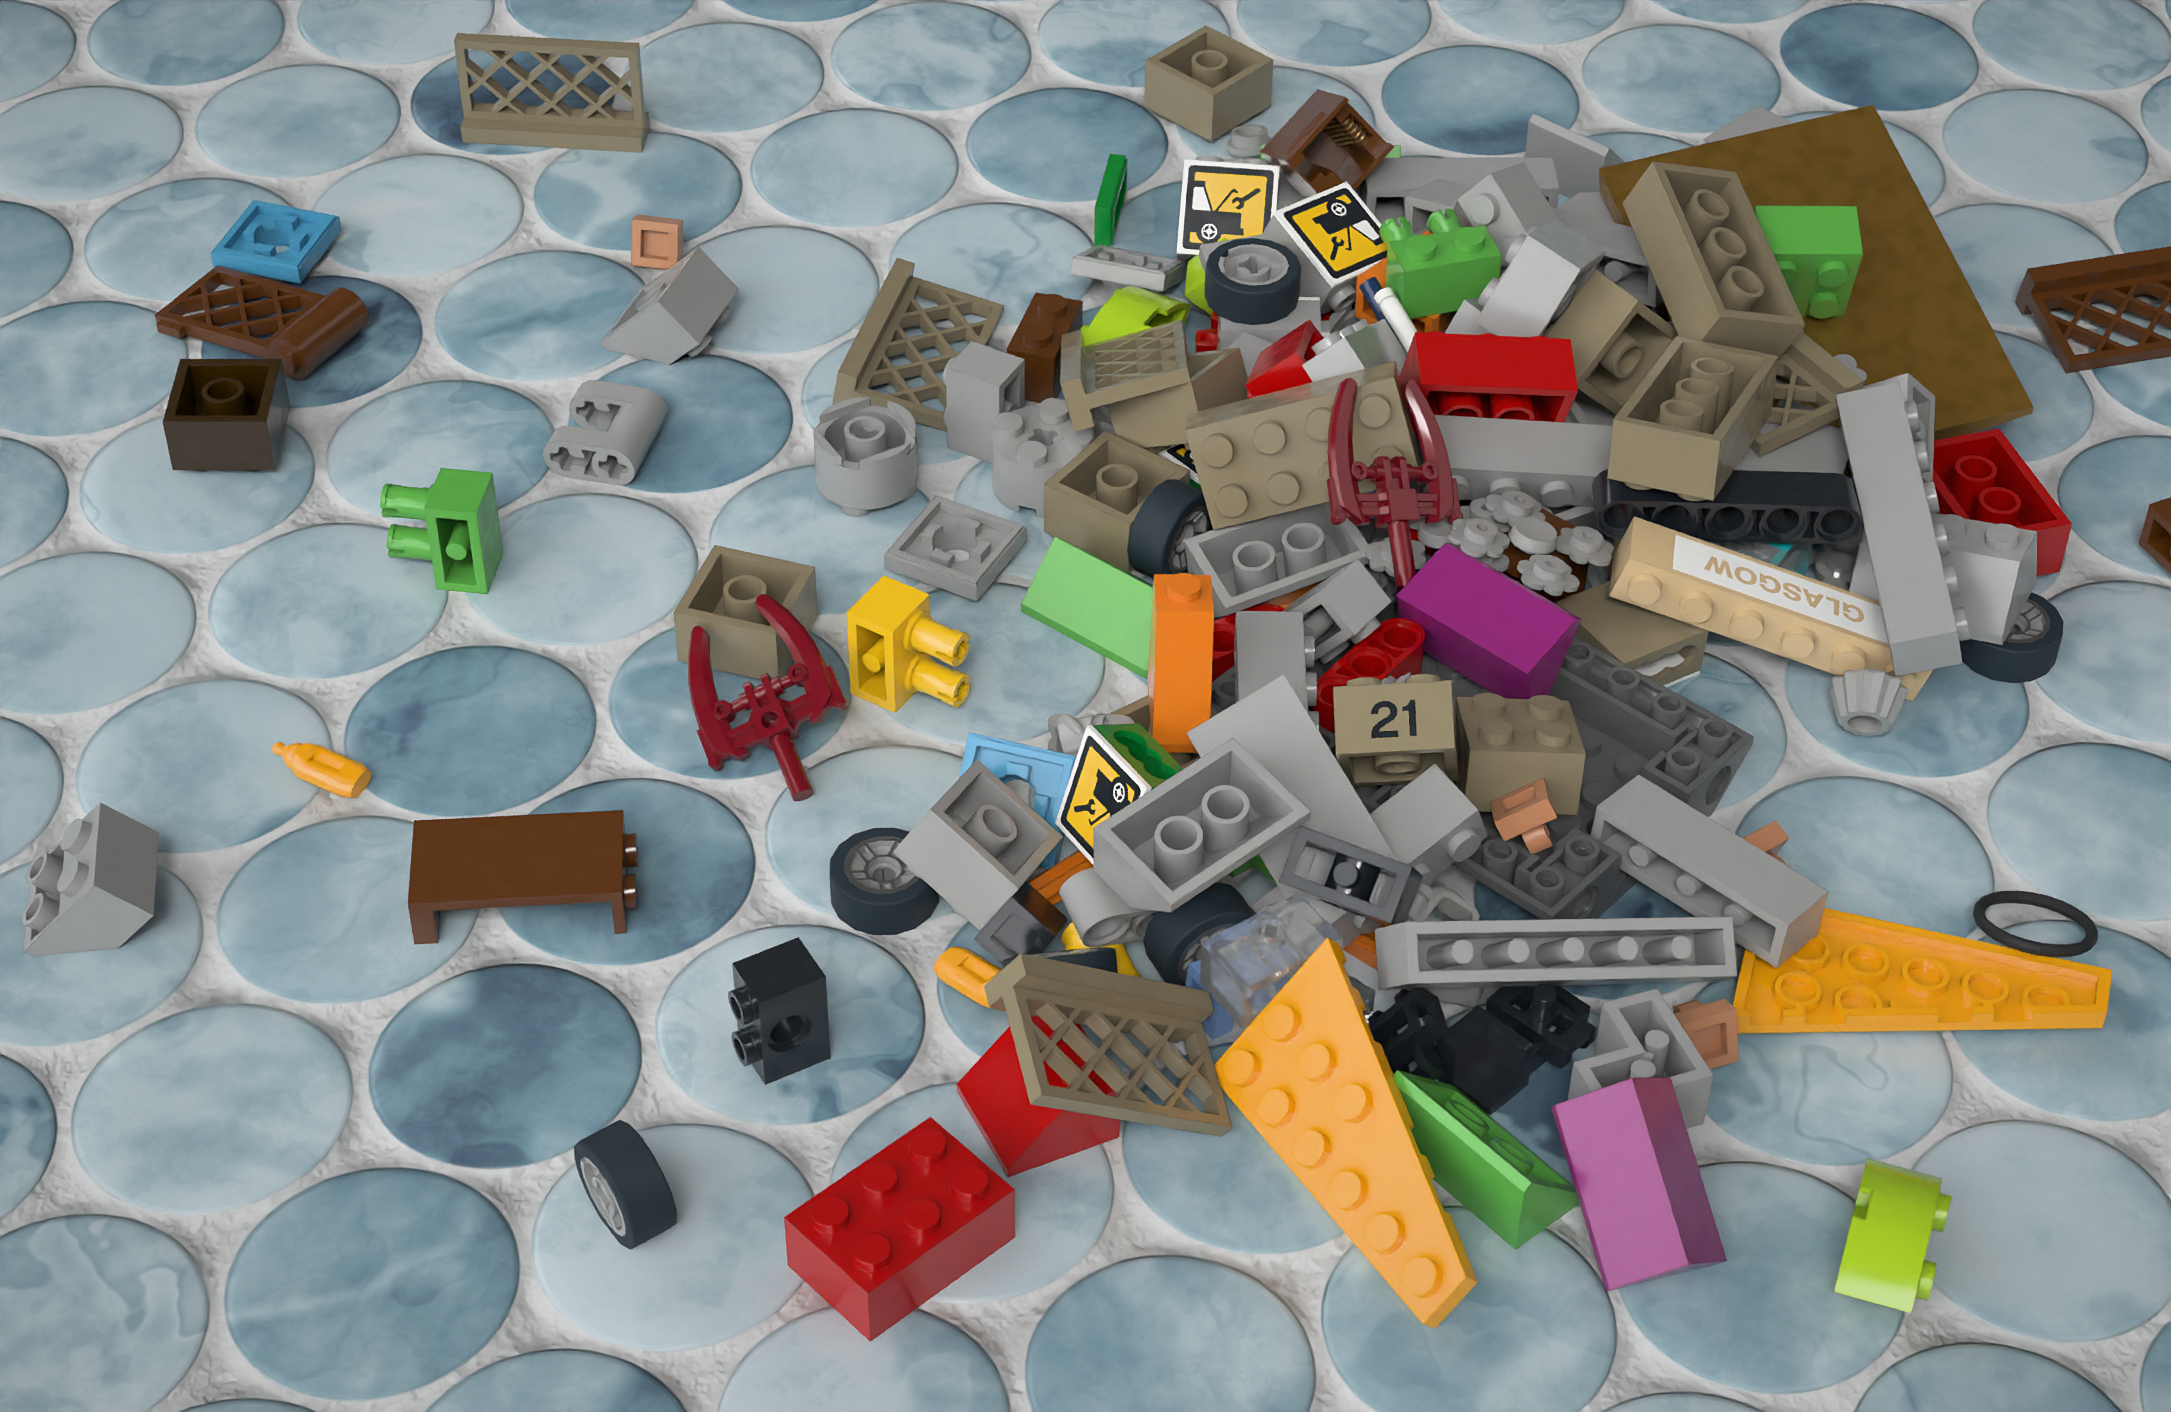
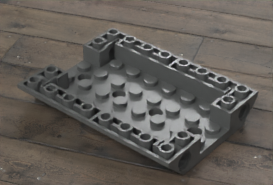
M1425 553L1424 556L1426 557L1427 563L1432 558V556ZM1370 563L1365 564L1364 567L1392 601L1375 616L1376 619L1381 623L1386 619L1400 618L1396 595L1401 590L1396 589L1395 577L1390 576L1386 571L1378 572L1372 570ZM1574 636L1549 696L1556 697L1561 701H1569L1586 753L1578 815L1557 814L1556 819L1547 822L1546 825L1550 831L1549 837L1553 846L1535 854H1530L1521 834L1503 841L1494 823L1493 813L1479 812L1488 836L1481 841L1479 848L1473 855L1464 861L1452 863L1456 868L1542 920L1597 919L1638 882L1637 879L1620 869L1622 854L1590 836L1597 805L1637 775H1640L1705 816L1710 817L1750 750L1754 739L1753 735ZM1349 638L1347 640L1349 646L1326 664H1323L1318 658L1314 661V668H1306V672L1316 673L1318 680L1355 646ZM1423 651L1421 674L1439 676L1440 681L1452 680L1454 705H1456V697H1473L1479 693H1492ZM1234 666L1212 682L1211 707L1218 713L1235 704ZM1319 725L1321 736L1337 760L1335 734ZM1408 784L1353 786L1370 814Z

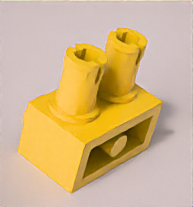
M883 575L847 611L850 694L894 713L918 691L938 698L955 708L959 707L969 694L971 684L968 682L970 681V676L932 660V656L953 667H958L965 660L969 652V634L952 629L931 619L930 594Z

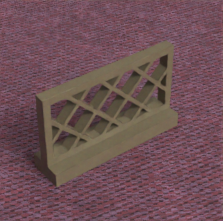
M467 33L456 34L454 46L464 116L461 125L462 143L643 152L650 129L649 112H645L639 43ZM468 49L484 50L495 61L483 70L469 59ZM517 52H529L541 63L529 73L511 57ZM563 54L575 55L586 66L576 75H573L557 59ZM608 57L628 58L629 70L619 78L603 62ZM501 66L520 80L510 91L491 77ZM547 68L565 82L555 93H552L536 79ZM592 71L611 85L600 96L582 82ZM482 84L500 100L496 103L474 102L473 92ZM528 87L545 102L540 106L525 105L516 96ZM573 89L590 104L586 108H570L561 99ZM619 92L633 104V111L615 110L606 101Z
M896 258L838 370L832 405L846 399L866 397L871 398V405L887 408V401H891L907 409L916 423L947 432V426L943 421L947 406L946 386L934 372L944 370L948 361L952 357H957L961 352H954L948 343L965 339L968 344L974 341L988 346L1002 317L1004 305L913 277L915 263ZM919 296L935 301L939 306L922 309L915 299ZM973 313L986 317L987 320L969 324L963 317V314ZM949 318L955 326L939 331L933 324V321ZM919 325L925 333L908 338L902 328ZM935 346L941 354L938 357L924 359L918 350ZM905 353L911 363L894 367L887 357ZM921 375L927 385L910 389L903 379ZM890 382L897 392L884 394L870 388ZM937 397L945 409L943 412L923 406L920 401Z
M1182 320L1085 346L1081 330L1062 335L1060 384L1074 432L1095 427L1094 408L1191 382L1186 333Z
M1669 321L1668 323L1675 328L1673 321ZM1801 331L1778 359L1777 375L1789 384L1775 383L1773 399L1786 400L1785 408L1772 407V414L1766 422L1781 423V426L1763 435L1759 432L1750 448L1759 456H1762L1832 421L1841 426L1836 394L1863 389V380ZM1794 401L1812 402L1818 407L1813 411L1792 409Z
M1022 953L984 985L989 1007L1006 1010L1031 1105L1219 1137L1232 1128L1202 1027V1022L1214 1013L1208 991ZM1030 1015L1041 1017L1054 1030L1049 1038L1032 1022ZM1073 1023L1088 1026L1101 1039L1098 1046ZM1122 1033L1135 1035L1148 1048L1147 1052L1143 1055ZM1061 1038L1085 1061L1081 1069L1056 1046ZM1180 1040H1183L1191 1063L1169 1042L1178 1043ZM1108 1048L1133 1070L1129 1077L1104 1054ZM1155 1057L1179 1079L1175 1086L1151 1063ZM1043 1061L1068 1084L1067 1088L1050 1086L1048 1084ZM1092 1069L1116 1092L1114 1097L1105 1095L1087 1077ZM1140 1078L1164 1101L1162 1105L1154 1104L1136 1086ZM1186 1087L1202 1101L1205 1113L1200 1112L1182 1094Z

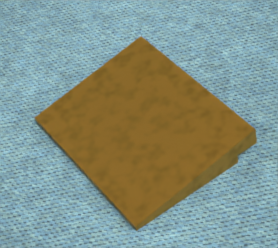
M1874 104L1599 168L1600 193L1614 223L1630 227L1632 225L1622 203L1652 161L1736 172L1753 210L1755 205L1856 206L1863 257L1844 317H1829L1825 319L1802 317L1806 325L1803 328V333L1833 357L1839 354L1852 356L1856 360V368L1864 370L1867 374L1866 382L1863 386L1906 373L1914 377L1935 395L1934 440L1975 433L2033 413V404ZM1665 303L1654 307L1658 316L1666 322L1672 320ZM1773 399L1772 407H1777L1781 399ZM1800 401L1802 406L1808 405L1815 409L1818 408L1812 402ZM1835 421L1828 423L1830 425L1842 428ZM1847 464L1843 474L1845 476L1849 475Z

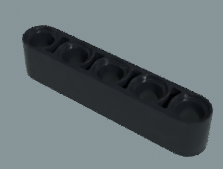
M1608 469L1600 472L1592 483L1597 528L1607 537L1616 539L1623 538L1634 516L1704 541L1836 545L1853 540L1863 527L1855 485L1849 477L1838 473L1734 470L1714 501L1707 499L1703 501H1689L1679 497L1677 493L1655 488L1649 490L1633 489L1622 481L1608 479Z

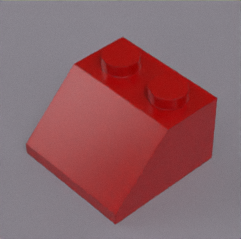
M1031 1017L1032 1022L1049 1038L1054 1030L1041 1017ZM1073 1023L1082 1033L1086 1035L1080 1024ZM1010 1026L957 1083L958 1095L1007 1178L1119 1138V1119L1030 1104ZM1061 1038L1056 1046L1081 1069L1085 1061ZM1043 1061L1048 1084L1050 1086L1067 1088L1068 1084ZM1092 1069L1087 1077L1105 1095L1114 1097L1116 1092Z

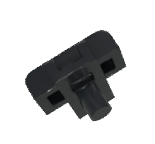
M1538 984L1527 987H1501L1487 998L1486 1011L1532 1043L1533 1055L1530 1075L1546 1061L1557 1068H1564L1571 1062L1574 1051L1578 1048L1586 1049L1595 1039L1596 1027L1588 1022L1591 1006L1561 986ZM1513 1005H1516L1521 1009L1518 1010L1515 1007H1513ZM1552 1026L1556 1027L1553 1032L1548 1030Z
M1422 988L1411 991L1402 989L1394 996L1395 1004L1385 1012L1376 1010L1368 1017V1026L1374 1041L1381 1044L1393 1075L1399 1070L1436 1080L1444 1073L1435 1042L1449 1032L1438 996ZM1408 1024V1028L1398 1034V1031ZM1415 1061L1418 1067L1411 1072L1409 1064Z

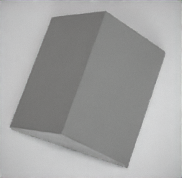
M1534 113L1529 120L1525 157H1553L1559 193L1568 198L1574 197L1579 192H1600L1599 168L1624 163L1610 148Z

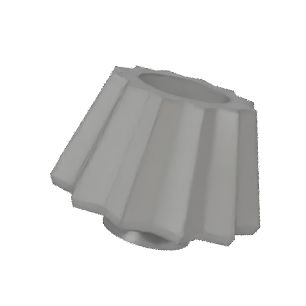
M1865 667L1858 671L1845 670L1842 676L1833 677V686L1829 689L1838 724L1843 726L1844 731H1850L1854 735H1863L1868 738L1873 735L1882 736L1883 732L1891 730L1909 691L1907 687L1901 685L1899 677L1889 676L1884 670L1879 671Z

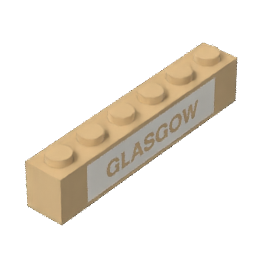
M1635 516L1613 554L1610 597L1838 676H1842L1845 670L1858 671L1864 667L1879 671L1884 670L1889 676L1901 679V685L1909 690L1905 699L1910 701L1915 699L1934 670L1895 676L1880 602Z

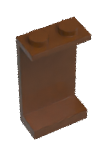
M623 810L414 820L408 891V910L414 945L438 943L440 910L611 902L615 934L626 933L627 909H637L638 906L636 874H627V868L638 867V845L636 833H626Z

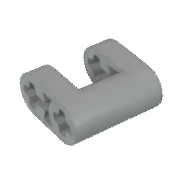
M599 380L583 382L576 391L569 406L571 417L582 427L561 426L556 428L544 447V461L552 471L565 477L610 485L628 484L635 477L667 417L668 408L666 402L656 392L642 387Z

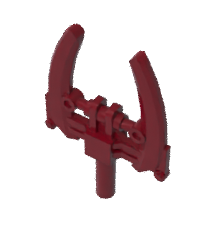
M1347 378L1341 381L1338 386L1328 428L1327 453L1330 478L1326 481L1331 510L1330 521L1333 525L1337 526L1345 522L1346 519H1349L1353 524L1359 526L1368 525L1371 523L1369 518H1375L1376 528H1388L1396 589L1402 590L1416 575L1409 525L1420 520V518H1426V525H1434L1440 522L1442 518H1447L1448 523L1451 525L1454 520L1463 519L1456 478H1452L1448 452L1438 422L1428 401L1414 379L1403 383L1400 390L1414 421L1424 463L1418 467H1412L1411 464H1407L1404 456H1395L1392 459H1389L1388 456H1379L1374 459L1373 464L1369 467H1366L1363 462H1354L1352 437L1357 383L1354 379ZM1363 479H1369L1371 482H1375L1376 491L1374 493H1360L1358 482ZM1415 479L1420 484H1426L1427 493H1416V489L1410 488L1409 482Z
M760 594L756 598L757 609L780 635L796 664L789 668L788 675L781 678L778 676L771 678L768 673L760 676L762 684L756 687L750 681L744 683L743 689L745 692L739 694V698L730 703L726 700L719 701L711 667L710 636L702 627H693L688 650V685L692 707L700 728L696 731L707 756L709 767L717 772L723 769V761L729 758L742 761L751 755L747 751L748 749L758 744L767 747L776 756L793 801H803L811 797L814 792L793 740L800 737L797 731L799 725L809 719L811 725L823 722L830 709L836 707L839 711L846 710L848 701L843 695L833 668L827 665L819 647L806 628L788 609L774 598L766 594ZM793 685L805 688V694L791 701L780 698V695L786 693L785 689ZM744 709L746 711L752 709L748 722L733 729L731 728L729 723L735 720L738 712Z

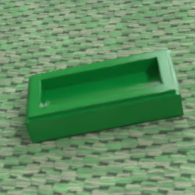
M1109 155L1095 204V246L1099 244L1111 247V244L1114 243L1127 195L1128 159H1126V155Z

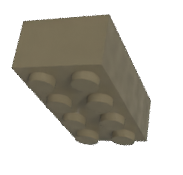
M1652 161L1622 204L1678 336L1776 355L1780 358L1806 325L1737 173Z
M1676 336L1613 419L1607 478L1622 481L1628 487L1637 490L1655 488L1677 493L1679 497L1689 501H1703L1706 499L1714 501L1772 414L1779 356Z
M1396 362L1190 413L1185 433L1213 530L1329 502L1326 481L1330 478L1327 453L1328 428L1338 386L1341 381L1347 378H1352L1357 383L1352 437L1354 462L1360 461L1366 467H1369L1373 464L1374 459L1379 456H1388L1389 459L1395 456H1404L1407 464H1411L1412 467L1420 466L1422 459L1409 410L1400 390L1402 384ZM1363 479L1358 482L1360 493L1376 490L1375 482H1371L1369 479Z

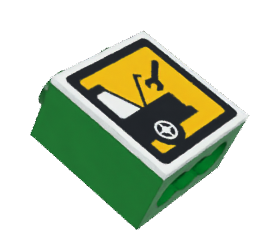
M1139 723L1087 725L1055 824L1094 866L1093 828L1183 770V768Z

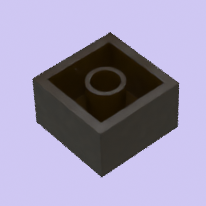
M180 359L163 418V427L172 470H195L200 472L209 470H246L254 472L276 469L290 410L282 359Z

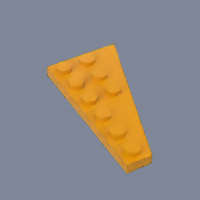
M1824 908L1818 934L1778 968L1745 948L1733 1006L1736 1008L1737 1034L2103 1028L2108 1010L2112 970L2055 957L2038 956L2009 947Z
M1327 937L1214 1064L1222 1090L1424 1325L1436 1329L1478 1283V1280L1451 1214L1444 1211L1432 1182L1435 1175L1428 1158L1420 1153L1411 1129L1414 1128V1124L1400 1090L1395 1083L1380 1043L1374 1041L1363 1014L1366 1007L1359 990L1352 987L1343 965L1347 961L1341 946Z

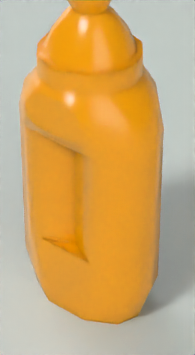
M276 742L272 747L273 753L281 755L286 766L292 769L294 775L300 780L340 797H358L371 780L372 773L363 763L324 746L312 743L301 744L299 742L285 746L282 742Z
M958 946L950 947L939 956L934 963L933 970L943 983L980 1006L996 1009L989 1007L984 985L1002 969L971 950Z

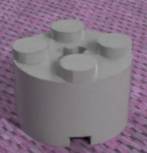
M857 397L837 402L821 413L819 416L820 423L817 428L814 426L813 432L815 476L819 491L828 500L840 505L846 515L860 517L867 515L872 509H879L893 505L901 500H908L916 494L918 478L916 423L907 409L891 401H887V408L871 405V398Z
M1048 398L1043 400L1040 405L1026 406L1011 412H1003L994 418L992 431V488L996 498L1005 507L1019 512V505L1036 509L1035 516L1044 517V483L1095 440L1092 427L1074 432L1065 400Z

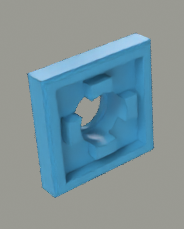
M253 200L211 252L213 267L219 265L248 274L301 284L341 232L340 217ZM276 246H288L289 250L277 253Z
M969 732L959 778L978 759L1004 784L1013 780H1023L1029 783L1036 793L1034 794L1035 806L1033 810L1063 836L1039 866L1050 868L1059 862L1065 834L1055 822L1077 756Z

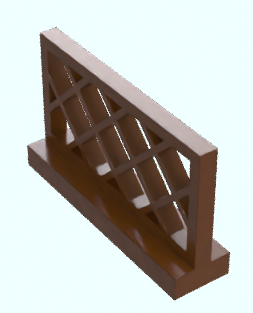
M2171 246L2027 268L2015 303L2022 316L2033 314L2066 373L2171 357V339L2153 332L2157 324L2171 329V313L2165 311L2168 304L2171 303ZM2152 295L2163 300V302L2157 308L2136 298ZM2109 302L2118 306L2119 309L2113 315L2092 306V304ZM2065 309L2074 313L2075 316L2069 322L2051 314L2050 311ZM2125 310L2151 320L2148 329L2121 318ZM2084 317L2107 327V330L2101 336L2078 326V323ZM2113 331H2116L2140 343L2127 347L2109 338ZM2069 338L2095 348V351L2075 355L2068 344Z

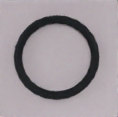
M1999 891L1981 897L1974 905L1973 917L1977 926L1995 941L2021 952L2047 957H2071L2091 950L2098 940V930L2094 922L2084 912L2062 900L2047 895L2027 891ZM2002 903H2019L2042 907L2072 919L2084 929L2086 935L2078 943H2040L2015 936L1998 928L1987 919L1985 912L1989 906Z

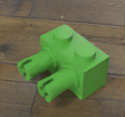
M1445 209V216L1441 210L1435 211L1430 215L1427 221V228L1431 235H1415L1410 222L1405 217H1398L1397 223L1399 227L1393 218L1384 221L1380 227V237L1388 248L1385 288H1392L1410 319L1458 311L1464 299L1479 298L1494 277L1500 278L1502 254L1486 227H1463L1457 213L1453 209Z
M441 468L435 483L431 484L430 488L409 487L391 483L384 484L380 497V508H383L381 511L383 517L420 519L426 521L427 528L391 524L387 535L388 556L390 558H412L432 561L437 590L488 594L503 556L493 473Z

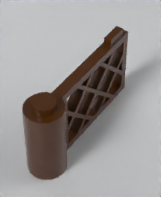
M217 265L157 312L155 319L159 333L180 339L187 335L265 359H282L285 377L293 380H302L362 331L369 322V313L360 297L353 291L343 287H337L325 296ZM221 284L234 287L213 292ZM260 297H269V299L245 304L246 300L256 299ZM239 302V305L211 311L213 307ZM304 307L301 311L287 314L282 313V311ZM203 309H204V312H203V313H198V314L189 315V316H182V315H184L185 313L194 312V311H199V310H203ZM272 313L277 315L248 322V319ZM242 320V323L230 325L226 327L216 326L220 324ZM275 332L267 340L253 337L257 335Z

